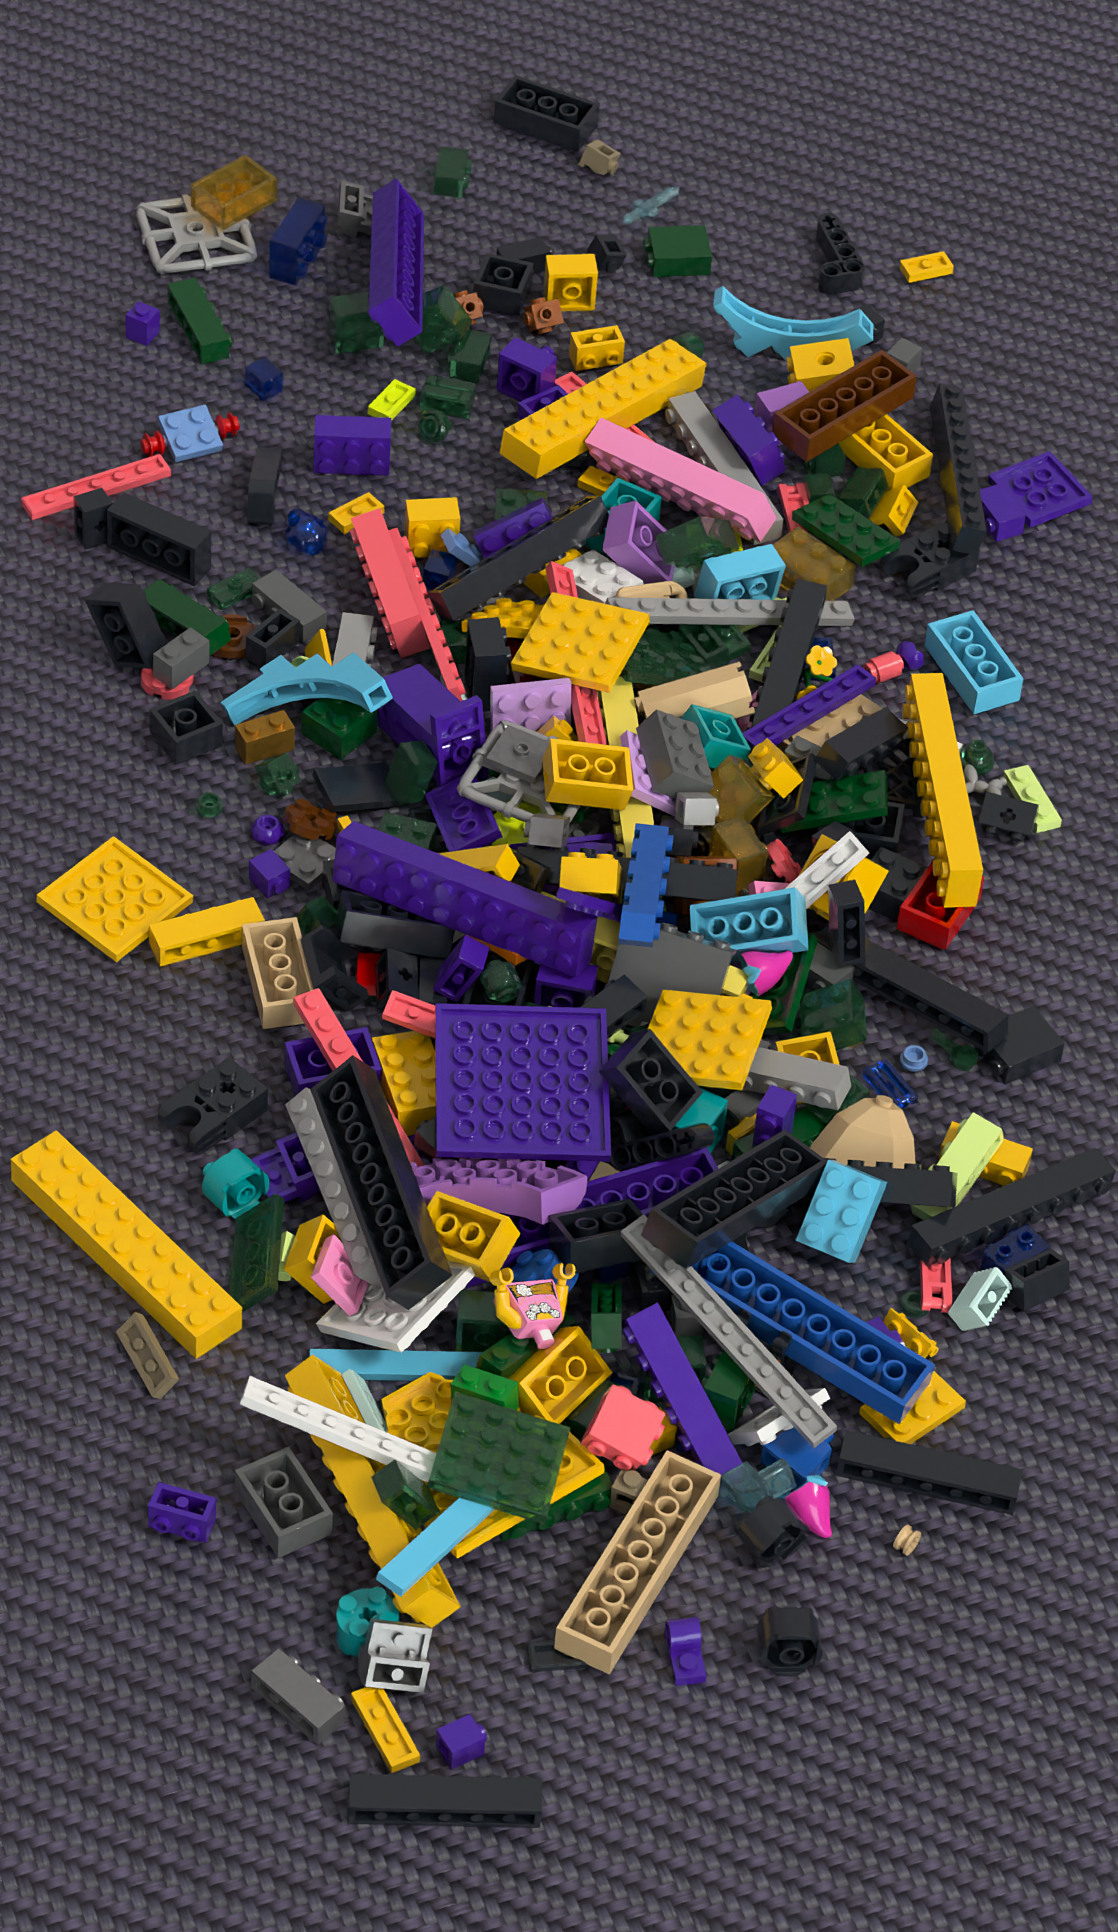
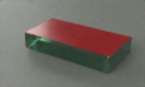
M358 953L357 982L368 990L369 998L365 1000L367 1002H376L375 963L382 954Z

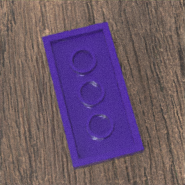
M462 776L425 794L449 852L484 847L503 837L491 808L459 795L457 786ZM476 776L471 783L479 782Z

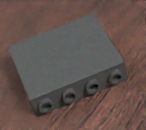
M662 923L659 940H653V948L625 944L618 945L608 982L612 979L617 980L625 974L648 996L645 1011L628 1023V1025L639 1028L642 1021L651 1022L662 990L721 995L732 956L736 954L737 950L730 948L731 944L726 941L715 939L714 942L704 940L703 934L688 931L685 934L677 931L678 927L675 925Z

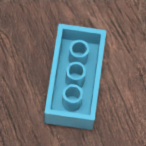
M974 610L928 624L924 646L973 714L1020 700L1023 677Z
M795 887L690 905L691 931L703 934L704 940L710 942L718 939L730 943V948L737 950L736 954L732 956L731 963L740 962L739 954L747 951L780 953L789 950L794 953L808 950L805 897Z

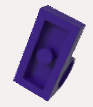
M698 1617L666 1620L664 1638L675 1686L705 1683L707 1675L701 1653L702 1639Z

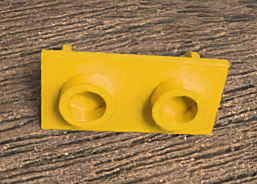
M893 1308L889 1309L883 1323L890 1332L896 1330L899 1333L905 1347L925 1359L927 1355L933 1357L938 1352L937 1343L934 1340H930L924 1333L919 1332L918 1328L906 1318L904 1313L899 1314Z

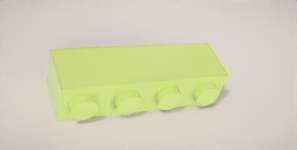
M974 1112L968 1120L964 1119L957 1129L958 1135L953 1142L949 1141L945 1145L941 1153L942 1158L937 1164L940 1166H950V1172L958 1173L955 1207L959 1206L1004 1140L1001 1128ZM910 1205L912 1214L922 1220L951 1209V1207Z

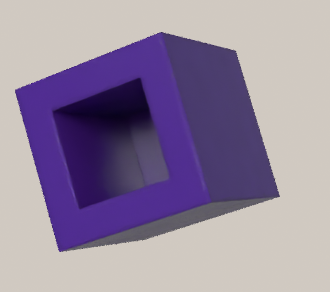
M138 301L126 314V338L147 346L160 332L159 309Z
M270 849L249 860V880L268 899L290 888V868Z
M468 1714L437 1729L436 1748L449 1768L453 1770L484 1755L487 1735L483 1726L480 1723L476 1724L472 1716Z

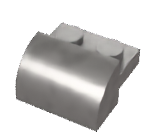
M342 180L339 185L338 225L346 235L352 238H356L358 231L372 235L371 215L373 196L364 194L363 185Z
M370 1619L365 1645H360L358 1656V1670L362 1684L365 1687L424 1693L430 1665L426 1657L432 1628L429 1625Z

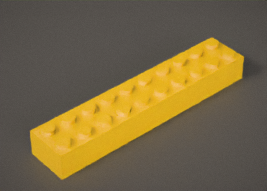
M669 339L504 429L499 454L537 479L589 450L585 440L600 418L627 429L668 406V398L683 395L687 392L691 393L702 387L707 363L680 346L677 342Z
M943 673L911 674L910 684L905 686V699L907 702L902 704V718L907 719L906 726L908 730L906 731V738L911 739L909 753L910 757L915 759L913 774L914 777L919 779L917 782L918 797H922L921 814L926 816L925 835L930 836L929 855L934 856L933 875L938 876L937 895L942 897L944 908L976 907L983 866Z
M57 1130L11 1158L12 1182L195 1359L242 1329V1307Z
M311 1355L285 1375L290 1385L287 1388L288 1392L366 1424L341 1375L342 1373L318 1357ZM310 1434L313 1442L324 1453L322 1460L326 1467L333 1472L335 1476L333 1482L336 1488L347 1500L345 1506L348 1512L356 1518L359 1524L357 1526L358 1533L368 1542L371 1548L369 1550L370 1557L381 1569L384 1568L423 1532L390 1466ZM439 1563L432 1567L401 1597L393 1592L395 1596L392 1599L393 1603L402 1614L406 1612L417 1623L421 1621L431 1628L461 1607Z

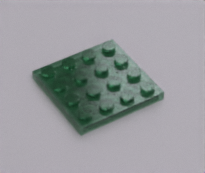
M648 628L642 634L620 675L627 682L662 685L710 671L711 669L694 650V647L688 643L683 634L676 631L663 633L656 629Z
M455 1391L426 1488L544 1524L570 1427Z

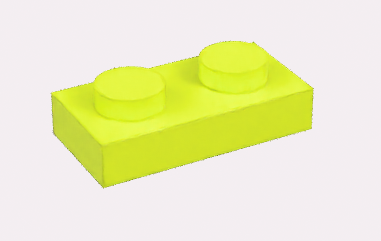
M394 379L368 406V414L373 417L391 418L392 421L415 397L416 388Z

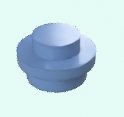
M911 1045L901 1053L900 1063L906 1070L917 1072L927 1066L928 1056L922 1047Z

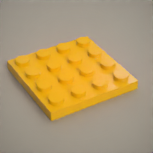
M552 592L511 662L512 671L551 680L569 678L573 685L610 693L650 622L649 614Z
M113 836L38 893L37 903L115 962H118L149 937L150 924L174 918L193 903V895Z
M662 990L648 1029L653 1031L697 1086L743 1090L771 1013L772 1005L770 1000Z

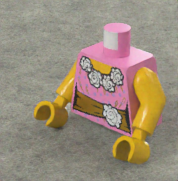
M563 1263L556 1264L553 1267L552 1272L553 1276L558 1279L557 1284L554 1283L553 1279L511 1283L514 1276L510 1268H503L501 1271L497 1270L491 1273L490 1281L493 1285L497 1286V1289L494 1291L495 1298L493 1299L496 1316L510 1328L514 1337L518 1339L534 1338L539 1349H546L554 1344L555 1341L552 1334L563 1321L567 1304L569 1286L566 1285V1280L571 1279L576 1271L573 1264L566 1265L565 1275L562 1270Z

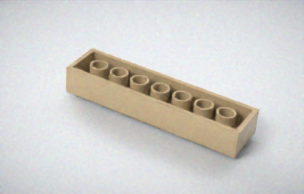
M668 1450L665 1452L556 1627L554 1649L575 1659H580L607 1674L611 1673L717 1499L721 1474Z

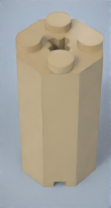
M740 662L638 691L637 697L634 698L637 716L642 715L643 720L648 718L656 709L681 718L691 704L733 715L735 720L754 715L755 710L754 707H748L750 706L749 702L753 700L744 671L738 672L741 668Z

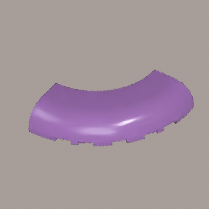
M433 1158V1164L417 1166L415 1162L410 1163L426 1206L429 1205L435 1192L439 1191L497 1213L524 1217L540 1224L548 1223L549 1215L575 1210L582 1202L587 1188L586 1175L564 1166H559L557 1170L545 1167V1161L540 1160L521 1162V1159H498V1161L482 1160V1158H459V1161L449 1158Z

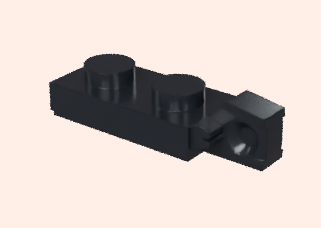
M510 848L520 864L511 881L537 893H542L551 868Z

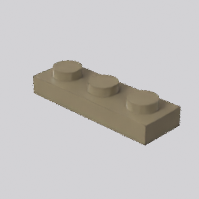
M135 1312L116 1333L151 1396L161 1399L179 1381V1378L143 1314Z

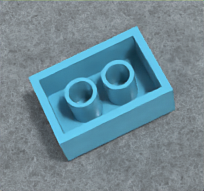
M772 544L711 557L703 562L694 596L696 599L773 600L777 597L786 565Z
M828 1160L796 1241L848 1263H856L887 1182L836 1160Z

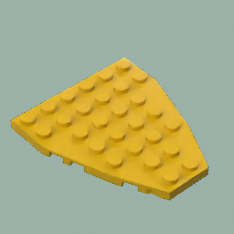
M432 1372L421 1376L381 1399L384 1419L389 1434L475 1469L471 1486L486 1474L509 1490L507 1498L450 1551L456 1558L463 1556L604 1473V1464L589 1452L584 1445L580 1444V1441L567 1429L561 1426L554 1429L544 1424V1418L538 1415L531 1418L521 1413L520 1407L506 1427L453 1410L450 1387L453 1380H447L443 1376ZM399 1470L418 1517L426 1528L461 1497L458 1494Z

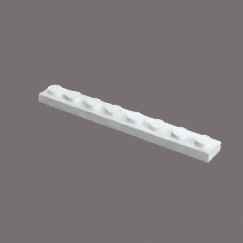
M252 1376L249 1377L245 1385L240 1405L460 1496L471 1487L475 1469Z

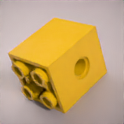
M849 338L790 346V357H786L787 370L792 372V374L788 375V385L801 381L810 392L855 366Z
M822 834L799 875L836 844L837 841ZM865 857L836 883L855 879L864 899L866 913L889 871ZM827 890L808 908L813 909L817 914L829 920Z

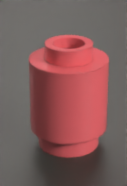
M893 651L869 659L868 663L863 665V668L876 677V683L879 684L900 676L904 663L899 654L896 655Z

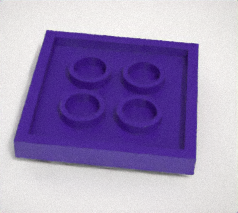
M1051 451L988 475L987 482L991 486L1000 483L1004 486L1026 515L1025 523L1029 528L1092 504L1093 496Z

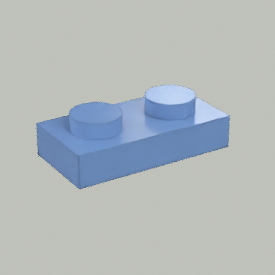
M447 529L441 534L448 551L469 566H473L484 559L479 546L476 543L473 545L469 543L461 533L456 534Z

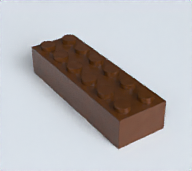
M880 350L774 413L772 432L781 443L807 462L913 399L917 375L886 352Z

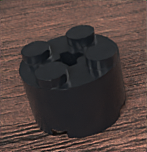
M766 1496L756 1504V1510L736 1524L735 1529L738 1532L739 1539L758 1563L763 1567H770L775 1565L772 1562L773 1559L780 1556L785 1560L803 1545L807 1538L804 1531H809V1527L785 1498L772 1499L771 1496Z
M773 1606L765 1610L764 1617L757 1625L762 1665L764 1667L765 1665L771 1668V1673L779 1676H797L806 1673V1668L812 1664L816 1667L822 1659L823 1652L818 1620L813 1610L806 1606L800 1608Z

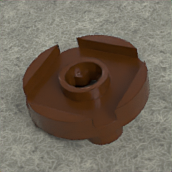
M222 615L229 623L230 635H235V638H231L230 642L213 653L212 656L216 658L246 659V636L257 626L254 623L252 625L247 622L248 618L242 615Z
M297 799L295 804L287 806L283 816V823L288 822L290 824L289 830L301 837L318 840L319 836H326L325 840L333 838L338 824L335 819L336 812L331 813L328 808L321 809L313 806L305 799Z

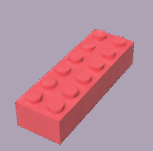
M379 508L351 518L354 528L350 529L354 544H360L355 547L359 560L361 562L366 561V563L361 564L366 579L372 578V581L368 582L372 596L379 597L374 601L379 614H385L384 617H381L386 633H392L387 635L392 650L397 649L400 658H404L430 649L417 606L381 509Z

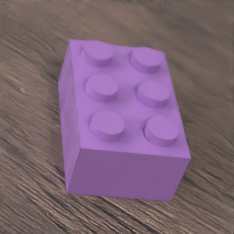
M637 501L611 507L603 542V551L620 567L643 580V584L672 581L679 542Z

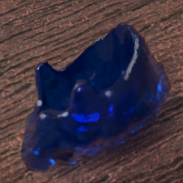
M293 509L288 514V526L285 530L288 544H292L301 553L312 556L319 554L327 541L328 526L324 520L319 519L317 516L311 515L302 509Z

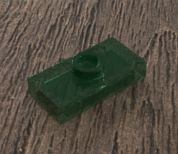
M247 568L208 587L207 596L221 610H224L252 596V583L260 578L250 568Z

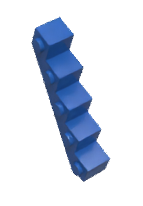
M635 824L631 860L629 862L624 905L621 914L619 944L653 948V940H659L661 923H656L657 917L662 918L664 901L659 900L660 895H666L667 879L663 878V873H669L670 857H666V851L672 852L674 836L668 835L669 827Z

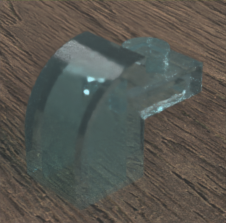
M784 1458L759 1472H756L746 1461L721 1475L729 1499L740 1510L750 1513L757 1509L756 1504L762 1498L771 1496L772 1499H775L797 1486L789 1463Z

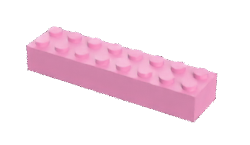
M600 418L585 440L590 450L589 454L597 462L596 466L600 470L607 473L612 472L622 480L631 481L638 487L652 491L661 496L662 500L666 502L670 500L676 502L685 511H695L706 521L712 519L725 530L730 531L733 529L746 540L754 539L761 542L777 519L764 493L608 420Z

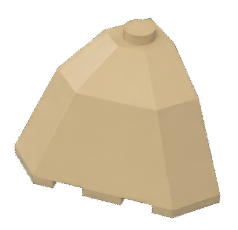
M878 1095L876 1098H863L837 1113L809 1147L821 1157L833 1158L847 1165V1160L865 1161L864 1166L875 1167L876 1161L892 1162L893 1168L904 1169V1163L916 1164L914 1138L904 1112L893 1103L890 1097Z

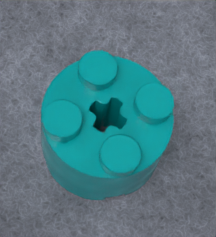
M233 1149L217 1161L208 1163L202 1172L204 1175L202 1183L203 1194L227 1217L232 1216L234 1219H239L252 1213L261 1204L258 1199L262 1193L266 1195L269 1190L270 1181L268 1175L239 1149Z
M381 1587L355 1590L339 1600L336 1615V1641L340 1649L348 1656L349 1653L357 1657L359 1656L360 1645H365L370 1619L399 1622V1610L394 1605L392 1598Z

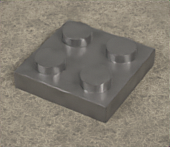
M294 834L274 852L290 868V879L309 891L322 880L323 861L334 860L336 848L319 837L318 840H312Z

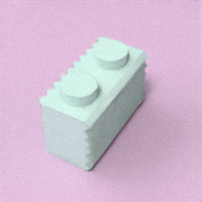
M996 1267L994 1269L990 1268V1270L978 1271L977 1273L974 1272L948 1314L962 1331L988 1326L989 1322L992 1321L991 1318L999 1310V1306L1005 1301L1004 1298L1012 1290V1285Z

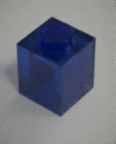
M264 357L245 366V386L258 398L265 401L283 392V373Z
M432 549L423 569V582L426 589L433 590L455 577L456 556Z

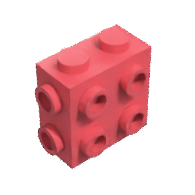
M613 1384L604 1393L580 1444L586 1446L592 1454L611 1460L619 1469L635 1471L640 1465L645 1466L653 1453V1450L649 1449L653 1440L657 1441L665 1427L661 1422L666 1413L660 1411L654 1403L635 1397L627 1388Z

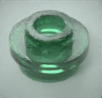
M206 792L197 800L196 810L204 817H215L222 812L223 802L216 793Z

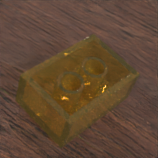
M245 154L192 183L191 207L221 230H225L276 202L278 178Z
M799 526L773 544L786 565L780 586L789 591V588L794 589L797 579L827 585L826 601H834L853 587L856 565Z

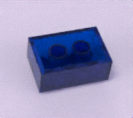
M298 197L270 239L269 278L296 286L301 277L304 278L306 276L309 265L315 262L320 248L323 249L327 241V235L324 234L328 219L325 216V205Z

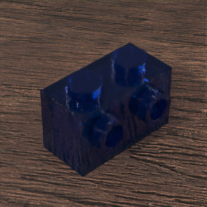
M1026 1224L1018 1230L1010 1231L1005 1238L997 1243H990L982 1253L980 1269L985 1271L986 1269L990 1270V1268L994 1269L996 1267L1005 1276V1269L1050 1249V1246Z

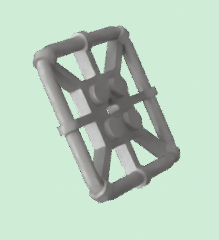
M227 191L196 196L185 194L181 195V198L141 202L136 207V216L142 232V242L147 246L156 272L160 274L198 269L209 271L213 267L246 262L251 263L257 258L256 246L250 232V222L245 218L240 201L234 192ZM216 203L211 209L194 211L192 207L194 205ZM227 206H231L236 219L219 222L217 216ZM179 207L185 209V212L175 214L163 211L164 209ZM147 216L168 224L169 228L151 231ZM238 231L242 235L244 244L225 237L223 233ZM173 239L175 245L160 258L156 242ZM222 247L236 253V255L210 258L207 249ZM199 250L202 258L172 263L182 252Z
M508 720L500 721L482 747L473 754V761L457 786L459 795L501 812L503 817L508 819L513 817L526 822L531 819V816L535 815L517 808L522 800L539 807L543 814L555 815L550 803L545 800L543 772L535 784H532L485 765V761L507 725L546 741L558 739V737L553 735L548 737L521 725L511 723ZM482 766L501 773L497 779L471 783ZM500 791L513 796V798L508 803H505L484 793ZM569 804L562 816H569L571 822L581 805Z

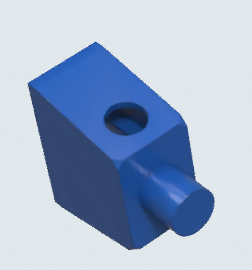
M793 1427L777 1435L775 1440L763 1445L760 1462L796 1490L807 1482V1476L821 1475L828 1467L832 1451L829 1443L834 1440V1436L832 1434L813 1448Z

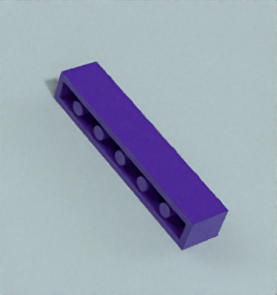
M656 1303L622 1322L624 1328H622L624 1338L629 1345L634 1344L638 1352L636 1360L643 1371L647 1370L653 1380L650 1382L651 1389L657 1398L662 1397L667 1407L664 1409V1413H666L665 1415L671 1425L676 1424L681 1433L678 1436L679 1442L686 1452L690 1450L695 1460L694 1463L721 1475L743 1464L659 1304Z

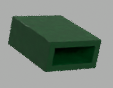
M705 225L648 227V237H644L643 247L644 252H648L647 267H651L653 277L710 275L712 253Z

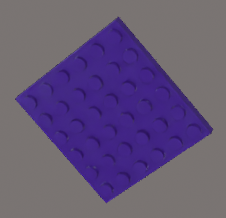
M435 1003L436 1157L610 1162L609 1084L598 1072L608 1061L606 1009Z

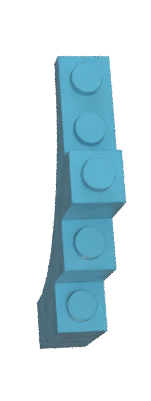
M724 286L715 290L714 309L726 319L729 327L735 331L734 345L747 357L772 346L775 353L780 354L786 361V357H790V346L849 338L851 351L873 341L874 324L861 309L823 320L785 319L751 308L734 297Z
M353 652L334 666H331L320 655L316 654L296 668L280 655L259 669L262 674L261 676L221 701V704L229 721L235 726L255 714L291 701L309 698L340 699L360 705L372 713L393 699L384 678Z

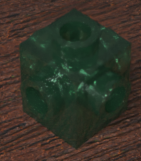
M288 752L276 754L255 766L260 777V785L268 795L279 794L280 797L285 796L295 790L294 785L301 782L298 775V767L291 760Z

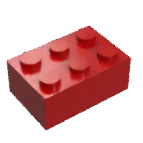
M932 861L901 905L897 929L946 950L975 907L944 908L942 897L937 895L938 876L933 875ZM982 876L977 903L981 899L985 878L984 876Z

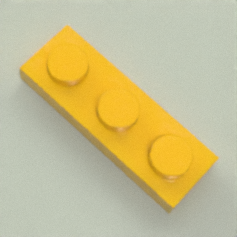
M365 1687L352 1692L351 1701L390 1772L394 1773L419 1763L420 1754L384 1689Z

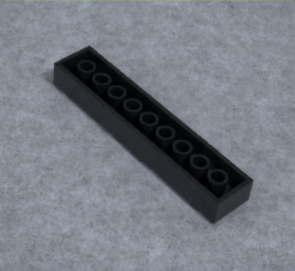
M352 1055L310 1090L386 1297L409 1310L453 1276L376 1072L369 1065Z

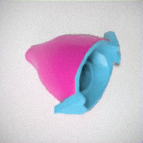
M789 950L780 953L747 951L739 954L741 968L748 975L747 982L749 986L747 991L750 990L753 994L759 996L771 989L780 980L793 958L792 952Z
M820 1475L807 1476V1482L791 1493L790 1491L786 1492L785 1495L779 1493L778 1498H785L811 1532L822 1538H829L832 1536L830 1526L828 1482Z

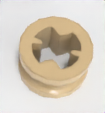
M905 1525L897 1535L893 1547L897 1550L903 1549V1554L908 1556L917 1546L921 1532L918 1530L913 1532L910 1525Z

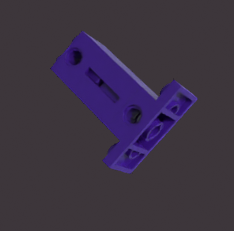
M421 664L383 677L393 699L376 709L378 726L436 780V788L462 776L473 761L475 751L481 748L485 742L482 700L476 695L460 701ZM482 766L476 774L479 782L488 779L487 767Z

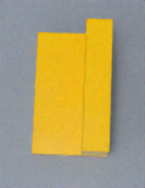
M904 484L880 495L869 520L876 525L884 523L895 537L904 534L918 501Z

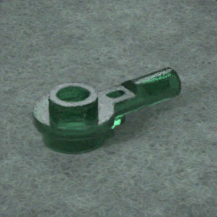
M937 1028L931 1032L930 1037L947 1050V1053L950 1054V1060L956 1069L967 1071L975 1066L978 1060V1053L973 1047L957 1045Z

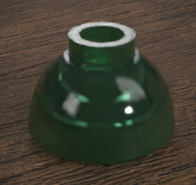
M427 409L420 416L418 423L419 433L425 442L429 444L439 443L451 431L452 423L442 411Z
M974 740L960 751L959 755L963 771L967 764L975 768L977 775L987 774L993 769L994 756L984 741Z

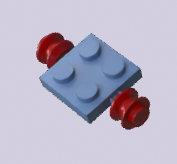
M205 404L158 416V424L163 435L157 430L154 431L152 437L144 433L143 439L140 440L142 452L149 457H152L155 451L163 455L166 446H168L174 461L179 462L222 451L223 444L220 437L226 439L227 433H231L235 437L237 431L240 430L237 416H233L231 412H227V416L224 419L221 415H217L213 423Z

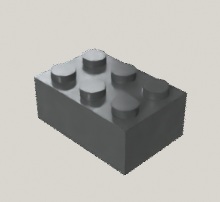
M656 709L636 728L653 791L676 799L677 792H709L714 787L711 770L708 766L697 724Z
M289 1447L235 1470V1493L277 1558L332 1534L333 1513Z

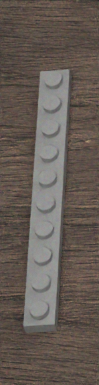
M607 597L605 602L608 605L648 613L650 618L649 624L783 625V623H780L782 610L784 607L788 608L789 606L786 600ZM826 601L818 626H852L855 618L848 601Z
M644 1214L621 1231V1237L813 1448L837 1431V1425L692 1266L685 1269L676 1264L673 1259L641 1236L648 1219Z

